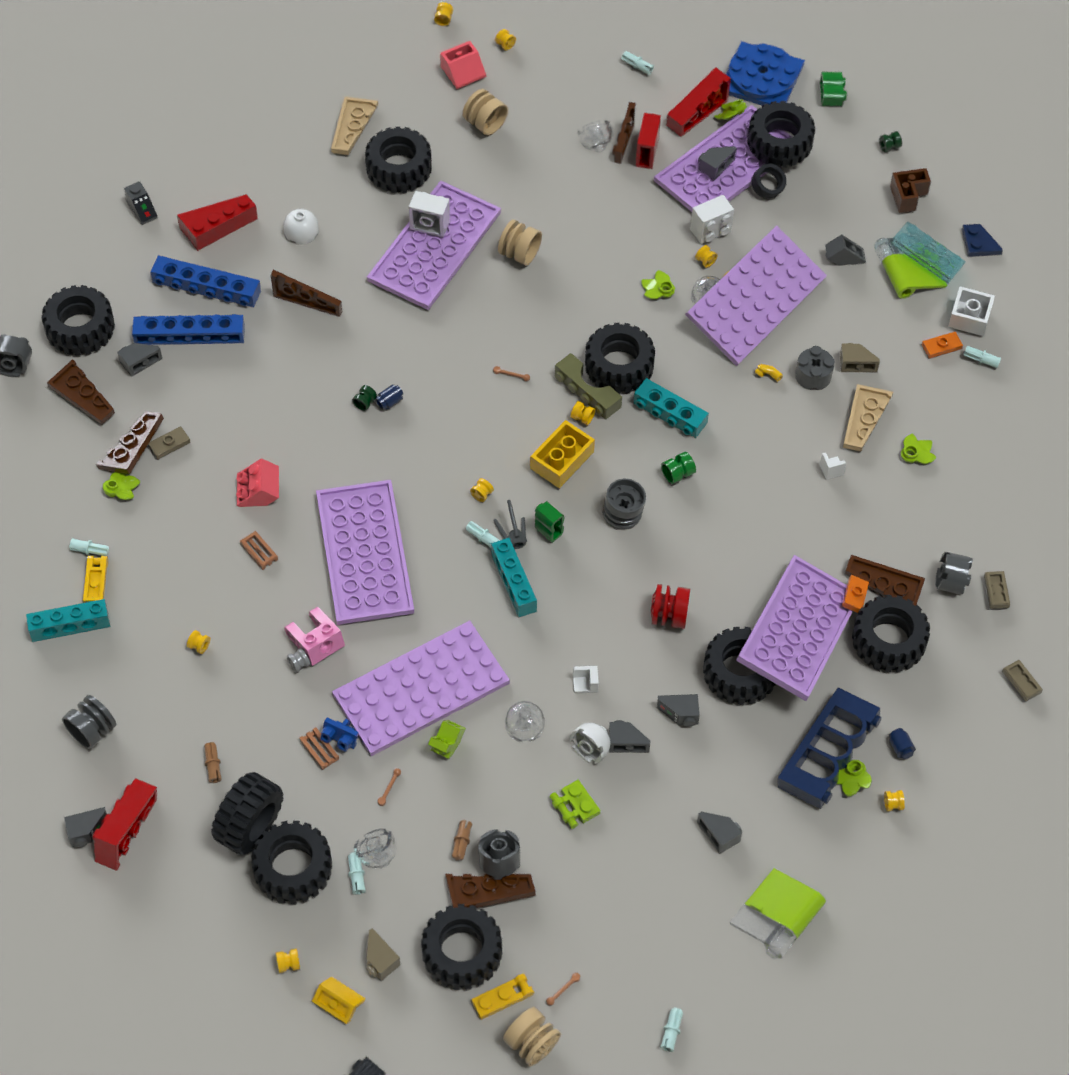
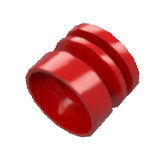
M657 584L652 597L650 612L652 625H657L658 617H662V626H665L667 618H672L673 628L685 629L691 588L678 587L675 595H671L670 585H667L666 594L662 593V584Z

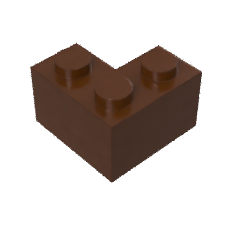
M927 168L894 172L892 174L890 188L899 213L916 211L919 196L928 195L931 179Z

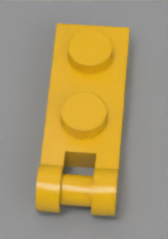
M101 556V558L87 557L83 603L104 599L108 556Z
M524 973L520 974L514 979L472 998V1004L480 1019H485L531 997L535 992L528 985L526 975ZM520 986L522 991L516 993L514 988Z

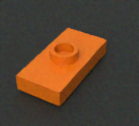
M956 331L922 341V347L929 359L963 348V344Z
M851 575L848 579L842 607L858 613L864 605L869 582Z

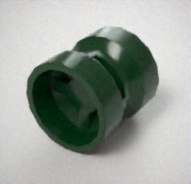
M898 131L891 132L890 135H880L879 143L882 151L887 152L892 148L898 149L902 147V138Z
M363 385L359 390V394L352 398V403L359 410L367 411L370 407V402H373L377 397V393L370 386Z

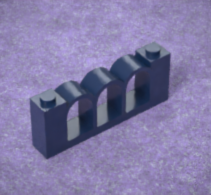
M838 687L779 775L778 788L819 809L822 808L824 803L828 804L832 797L831 789L837 785L839 780V770L846 768L847 764L852 761L853 749L865 742L866 731L871 733L874 727L877 728L882 719L880 707ZM834 716H837L857 726L861 731L855 735H847L828 725ZM820 737H823L843 747L847 752L842 756L835 757L814 746ZM809 758L829 768L833 774L827 778H819L800 768L805 760Z

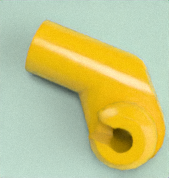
M759 364L755 370L758 376L763 377L767 373L777 382L783 377L781 372L770 365Z

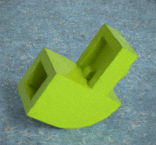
M450 720L443 721L437 736H433L429 740L428 745L432 746L431 751L449 759L457 749L466 728Z

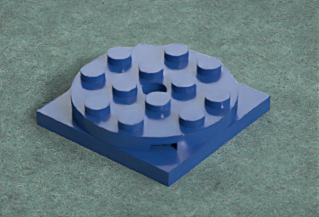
M741 41L726 73L731 78L729 96L761 106L767 103L769 105L774 101L777 103L786 101L787 103L803 69L805 60L790 56L782 48L765 43L753 45Z

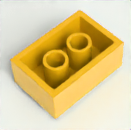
M565 420L530 456V469L560 489L594 453L595 439Z

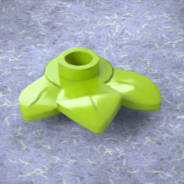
M742 99L723 104L722 108L724 111L714 117L718 120L730 119L735 115L743 113L747 105Z
M657 270L655 279L641 280L642 286L646 290L644 296L647 298H668L675 293V287L670 282L669 275L663 271Z
M913 433L905 437L903 441L904 448L901 450V457L904 461L909 463L917 461L921 464H928L936 459V456L930 453L932 448L931 440L917 441Z
M114 472L111 474L110 480L103 483V491L109 497L117 496L122 500L133 499L134 495L131 490L140 484V480L134 476Z
M852 760L847 764L846 768L839 770L837 784L842 785L846 796L855 795L860 787L865 789L870 787L872 779L870 774L866 772V766L863 762Z

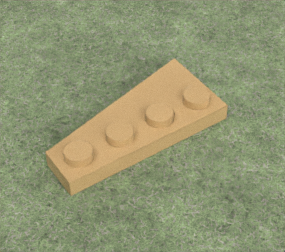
M344 96L331 153L349 155L378 107L377 100Z
M857 384L843 448L862 451L893 396L892 391Z

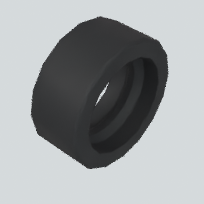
M768 163L762 165L754 172L751 184L757 195L765 199H772L784 190L787 179L780 167ZM762 173H770L775 177L778 184L775 190H769L764 187L760 180Z

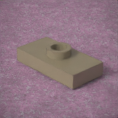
M180 426L154 439L148 445L156 458L160 459L191 442Z
M1004 571L985 572L984 579L990 609L1009 608L1010 600Z
M1020 660L1003 668L1002 672L1025 701L1042 693L1043 689Z

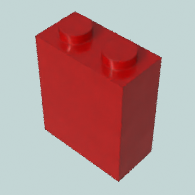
M644 113L637 143L635 167L653 169L660 135L661 115Z

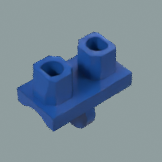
M327 717L324 720L320 739L325 743H330L332 739L338 741L337 747L345 752L349 748L354 749L356 747L359 732L350 727L351 721L349 719H345L341 723Z

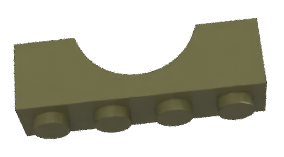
M572 353L568 354L555 365L556 379L559 382H563L572 393L578 395L584 404L595 408L597 415L602 416L605 420L622 407V396L610 386L596 388L584 382L582 379L584 363Z

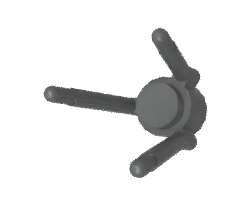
M507 500L513 530L507 536L497 519H494V523L503 538H510L514 549H520L527 542L525 518H521L520 532L517 528L511 500Z

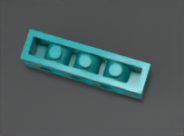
M647 378L634 393L633 404L640 409L648 411L654 417L664 420L670 426L680 429L686 435L697 438L708 423L709 413Z
M510 538L491 543V556L518 617L537 612V599Z
M105 599L26 614L28 631L32 642L111 627Z

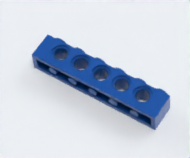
M159 255L150 271L152 282L157 285H164L193 294L197 293L242 306L254 308L261 293L260 280Z
M160 315L133 317L132 336L134 343L138 344L244 343L245 323L243 315Z

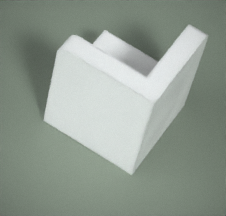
M825 452L821 455L820 467L826 480L843 476L846 462L845 460L840 461L838 456L828 458Z
M577 666L573 668L574 693H598L597 666Z

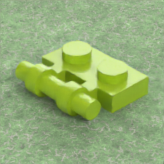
M579 779L561 789L563 797H559L556 792L549 796L553 801L552 805L556 810L560 811L565 824H569L571 829L578 826L575 819L580 818L584 824L601 813V810ZM569 803L574 811H569L565 805Z

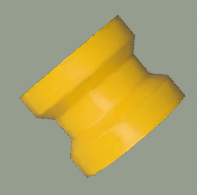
M502 29L497 33L495 42L498 45H502L504 50H509L514 46L516 37L509 34L507 29Z
M708 245L702 246L695 255L696 260L701 261L706 268L713 265L718 257V254L711 251Z
M480 478L477 481V485L470 489L471 495L480 502H484L487 499V495L494 491L491 483L483 478Z
M194 630L188 638L187 647L196 649L198 653L203 654L207 650L211 638L207 635L203 636L199 631Z
M897 790L895 793L890 791L884 792L886 811H892L893 809L904 810L905 801L902 790Z

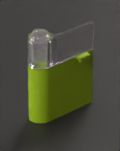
M923 237L880 238L876 241L874 249L899 298L903 299L911 296L916 289L947 287V283Z
M773 868L730 921V924L763 942L767 949L766 953L771 958L781 959L820 911L826 900L818 891Z

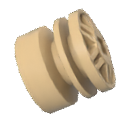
M480 89L473 93L463 108L464 119L476 126L485 135H491L499 130L508 115L507 105L496 99L494 95L485 89Z
M512 219L501 234L498 253L506 255L508 258L514 256L515 261L523 265H529L539 250L542 232L533 227L526 228L524 223H519V221Z
M536 1007L529 1008L511 1024L503 1037V1040L513 1050L521 1048L519 1056L523 1059L526 1058L525 1062L529 1066H533L545 1058L561 1037V1032L558 1029H553L554 1025L552 1023L543 1025L545 1016Z

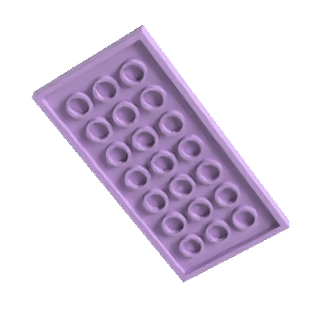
M750 105L743 113L731 119L655 175L654 181L691 212L693 207L721 195H724L728 202L752 185L751 180L754 172L764 165L761 159L758 160L755 154L751 153L747 143L750 118L757 109ZM783 130L768 132L777 138L792 137ZM731 146L737 148L736 159L715 180L698 170V158L709 148Z
M443 181L437 184L431 194L448 198L450 201V223L444 237L411 230L410 223L408 222L367 276L368 282L427 310L431 308L501 213L500 207Z
M776 225L685 315L737 366L827 275Z
M385 480L316 490L337 625L414 614L392 481Z
M794 555L736 661L806 701L853 612L842 607L847 585Z
M469 620L333 690L332 695L347 719L351 721L352 727L355 731L359 732L358 736L370 756H373L510 684V679Z

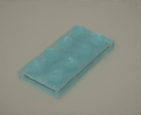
M909 221L906 222L890 242V244L948 284L966 262Z

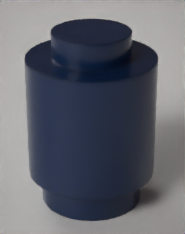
M392 384L381 391L375 400L382 410L390 409L403 400L402 395L404 393L398 385Z
M902 728L893 730L889 734V742L897 757L903 759L912 757L916 748L908 733Z

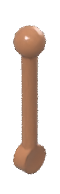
M495 366L493 369L495 374L503 373L523 378L524 381L530 380L528 374L522 375L502 370L499 366Z
M399 768L394 769V775L383 796L378 799L380 806L386 804V797L397 776L401 774Z
M574 973L572 979L555 995L547 998L546 1003L553 1005L556 998L574 982L580 980V975Z

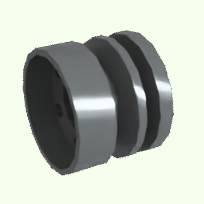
M626 478L618 479L610 484L606 492L602 512L604 519L609 525L618 529H629L639 523L646 502L644 488L638 482Z
M87 695L83 699L84 702L78 703L79 711L71 709L62 717V722L69 733L82 746L92 749L101 740L99 733L107 735L109 729H114L117 724L112 714L99 700L91 695Z

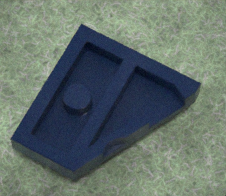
M981 224L962 226L968 257L1002 255V247Z

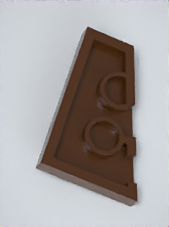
M629 102L621 132L617 136L618 143L614 145L612 155H615L614 163H622L635 124L636 103Z

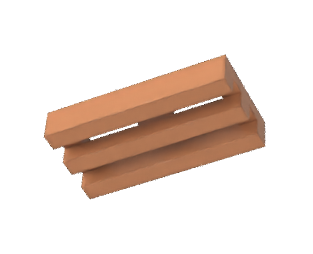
M256 531L240 540L241 546L262 570L267 565L270 566L273 561L276 562L278 560L275 552ZM252 538H255L271 557L268 558ZM247 542L250 543V545L256 550V552L263 558L264 561L260 559V557L253 551V549L247 544Z
M315 727L312 732H307L306 736H301L299 739L323 770L339 760V756L329 743L321 741V733ZM314 736H316V737L318 738V740L322 743V745L325 747V749L329 752V754H330L333 758H330V757L327 755V753H326V752L324 751V749L320 746V744L317 742V740L314 738ZM309 739L327 762L324 763L307 742Z

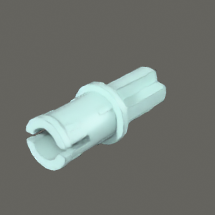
M628 51L622 55L621 59L647 75H650V71L654 69V65L642 60V57H637Z
M967 346L964 351V356L979 361V364L984 363L995 368L998 367L1001 357L971 346Z
M470 521L466 526V530L478 538L480 543L483 542L490 548L491 543L500 541L489 533L488 529L484 530L473 521Z
M72 538L70 541V551L107 556L109 553L108 546L95 544L91 540L82 541Z
M353 852L348 855L350 867L348 876L351 877L352 893L358 895L361 894L360 890L362 893L366 892L363 878L365 871L362 870L360 854Z
M672 1008L670 1011L667 1025L663 1028L665 1033L660 1046L662 1050L674 1051L677 1035L681 1032L679 1029L683 1016L681 1009Z

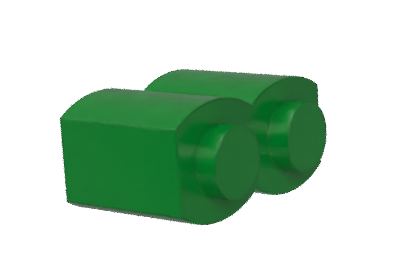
M821 72L820 91L822 106H842L843 101H846L847 91H844L846 78L843 77L842 72Z
M546 501L545 503H540L535 509V529L553 543L564 532L563 523L565 517Z

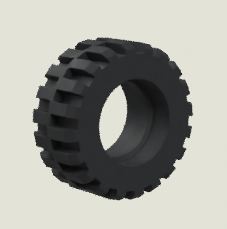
M774 101L769 105L767 103L758 108L750 118L747 139L749 149L764 164H775L781 166V168H785L787 165H797V162L801 163L812 150L815 123L811 115L804 111L803 107L796 106L795 103L791 102L789 104L786 101H781V103ZM783 130L791 133L793 137L777 138L768 132Z
M395 126L393 129L389 127L385 131H379L377 136L374 135L366 145L365 163L368 178L371 182H374L375 186L378 188L382 187V190L386 192L389 190L391 193H407L408 190H416L417 186H422L424 181L428 180L432 170L429 142L418 131H411L408 127L404 129L400 126ZM399 155L412 159L404 164H391L385 161L390 157Z
M73 285L71 288H62L59 293L55 292L52 298L46 301V306L42 309V323L46 337L56 350L64 351V354L71 355L73 353L75 356H81L83 353L88 355L91 354V351H98L101 349L100 346H105L108 343V339L112 337L113 330L115 329L113 312L108 298L101 291L97 292V289L93 287L87 288L85 285H81V287ZM78 314H86L93 317L88 323L81 326L72 327L64 324L67 319Z
M618 322L614 323V325H604L603 329L600 327L595 331V334H591L589 341L586 343L585 371L589 375L591 382H595L597 387L610 386L619 394L620 392L630 393L633 389L636 391L646 378H651L654 370L655 346L644 330L640 331L639 327L635 325L632 327L629 323L620 324ZM620 351L632 355L635 360L628 364L618 365L606 360L605 356L609 353Z
M885 595V598L878 596L874 598V601L869 600L859 610L852 632L854 649L858 650L857 655L861 659L864 658V662L870 666L872 664L874 669L880 670V668L885 669V672L891 673L892 670L901 672L904 667L905 669L912 668L913 664H917L921 660L929 641L930 623L927 622L926 614L921 613L922 609L918 605L914 606L913 601L909 599L906 601L902 599V596L892 597V595ZM881 624H893L903 629L909 639L897 644L888 643L880 639L873 628Z
M738 626L733 627V630H729V628L723 630L722 635L718 633L709 642L705 652L703 665L705 682L709 684L711 692H717L718 698H725L731 704L733 701L738 702V705H744L745 702L753 704L756 703V699L761 701L766 698V694H770L773 691V687L776 685L757 672L749 676L733 674L723 663L729 657L739 655L752 632L750 630L751 627L740 629Z
M257 772L246 773L244 777H240L238 782L234 783L231 790L227 792L214 816L213 828L211 829L214 840L238 855H246L252 852L255 848L256 840H261V834L265 830L268 832L270 826L273 825L282 807L281 803L284 799L281 787Z
M296 820L288 824L287 821H283L280 826H276V824L270 826V831L267 832L265 830L261 834V840H256L254 844L255 849L252 850L251 854L256 884L259 885V889L263 893L267 892L268 898L272 900L277 898L278 903L285 904V901H290V904H297L296 901L302 900L304 903L309 901L308 897L311 895L313 898L319 895V889L324 890L327 886L326 880H330L332 869L330 846H328L326 837L321 836L319 829L314 828L312 830L311 824L305 822L304 825H301L300 821ZM298 849L311 856L312 861L303 872L296 875H283L272 867L275 858L287 850Z
M458 904L457 908H453L450 905L446 907L445 912H442V910L436 912L435 919L430 918L427 922V927L424 928L422 933L423 939H421L422 958L427 972L432 974V978L436 982L441 980V985L445 987L453 985L454 990H460V987L464 986L466 990L472 989V985L476 984L479 987L484 984L485 978L490 980L493 977V971L498 970L500 960L502 959V937L499 926H496L495 919L492 916L488 918L485 910L477 911V906L470 905L469 908L464 907V904ZM469 933L480 940L482 950L473 959L456 961L443 953L442 944L453 934Z

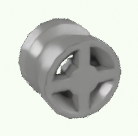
M299 648L294 654L290 653L287 655L288 662L296 673L303 666L307 667L310 665L309 658L302 648Z

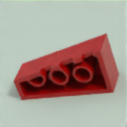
M715 67L668 112L666 126L682 137L728 101L731 78Z
M245 194L177 214L180 230L199 251L257 220L258 215L255 203Z
M136 778L131 785L128 784L126 786L124 795L121 799H117L112 812L105 816L103 825L100 829L97 828L93 834L96 863L116 871L120 867L119 858L121 855L126 856L131 837L136 838L141 827V821L145 822L157 801L156 786Z

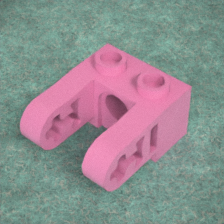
M319 607L309 611L311 620L317 626V628L305 634L294 622L284 627L289 639L298 649L302 648L305 651L312 666L345 646L341 630Z

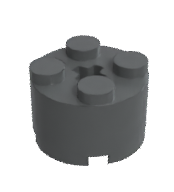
M3 334L0 336V374L8 377H18L21 373L26 372L32 356V349L26 338Z
M813 346L804 350L799 355L797 361V382L809 390L811 388H817V390L824 389L830 384L832 379L834 358L829 352L821 349L819 346Z
M944 552L939 561L943 563L940 568H937L935 585L939 590L963 594L965 586H969L971 581V575L968 573L972 567L973 558Z
M494 829L481 836L478 846L479 865L486 874L491 875L496 880H500L520 868L519 838L513 832L508 830L499 832L498 829Z

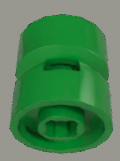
M686 451L676 455L674 459L670 458L661 463L662 472L670 484L682 480L683 476L686 478L696 473L695 463Z

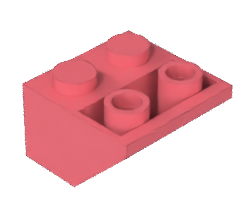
M471 41L440 53L441 68L456 89L486 77L479 53Z
M261 458L237 473V506H267L279 498V466Z

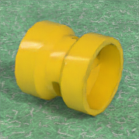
M446 2L439 3L434 21L440 26L449 25L453 6Z
M577 401L570 417L574 420L579 419L583 424L589 425L596 409L586 407L584 403Z
M297 948L290 949L289 954L283 951L276 952L279 973L286 972L289 967L292 970H300Z

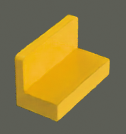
M329 977L319 984L312 1002L348 1024L356 1008L364 1003L365 998L337 979Z

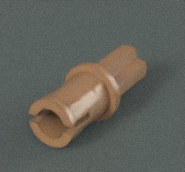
M214 742L206 743L204 745L206 755L204 763L208 770V780L210 783H212V780L213 783H217L222 780L219 768L221 761L218 759L216 744Z
M461 820L457 836L454 837L455 845L452 857L457 861L464 859L467 845L470 844L469 835L473 825L470 821H468L465 828L466 820Z

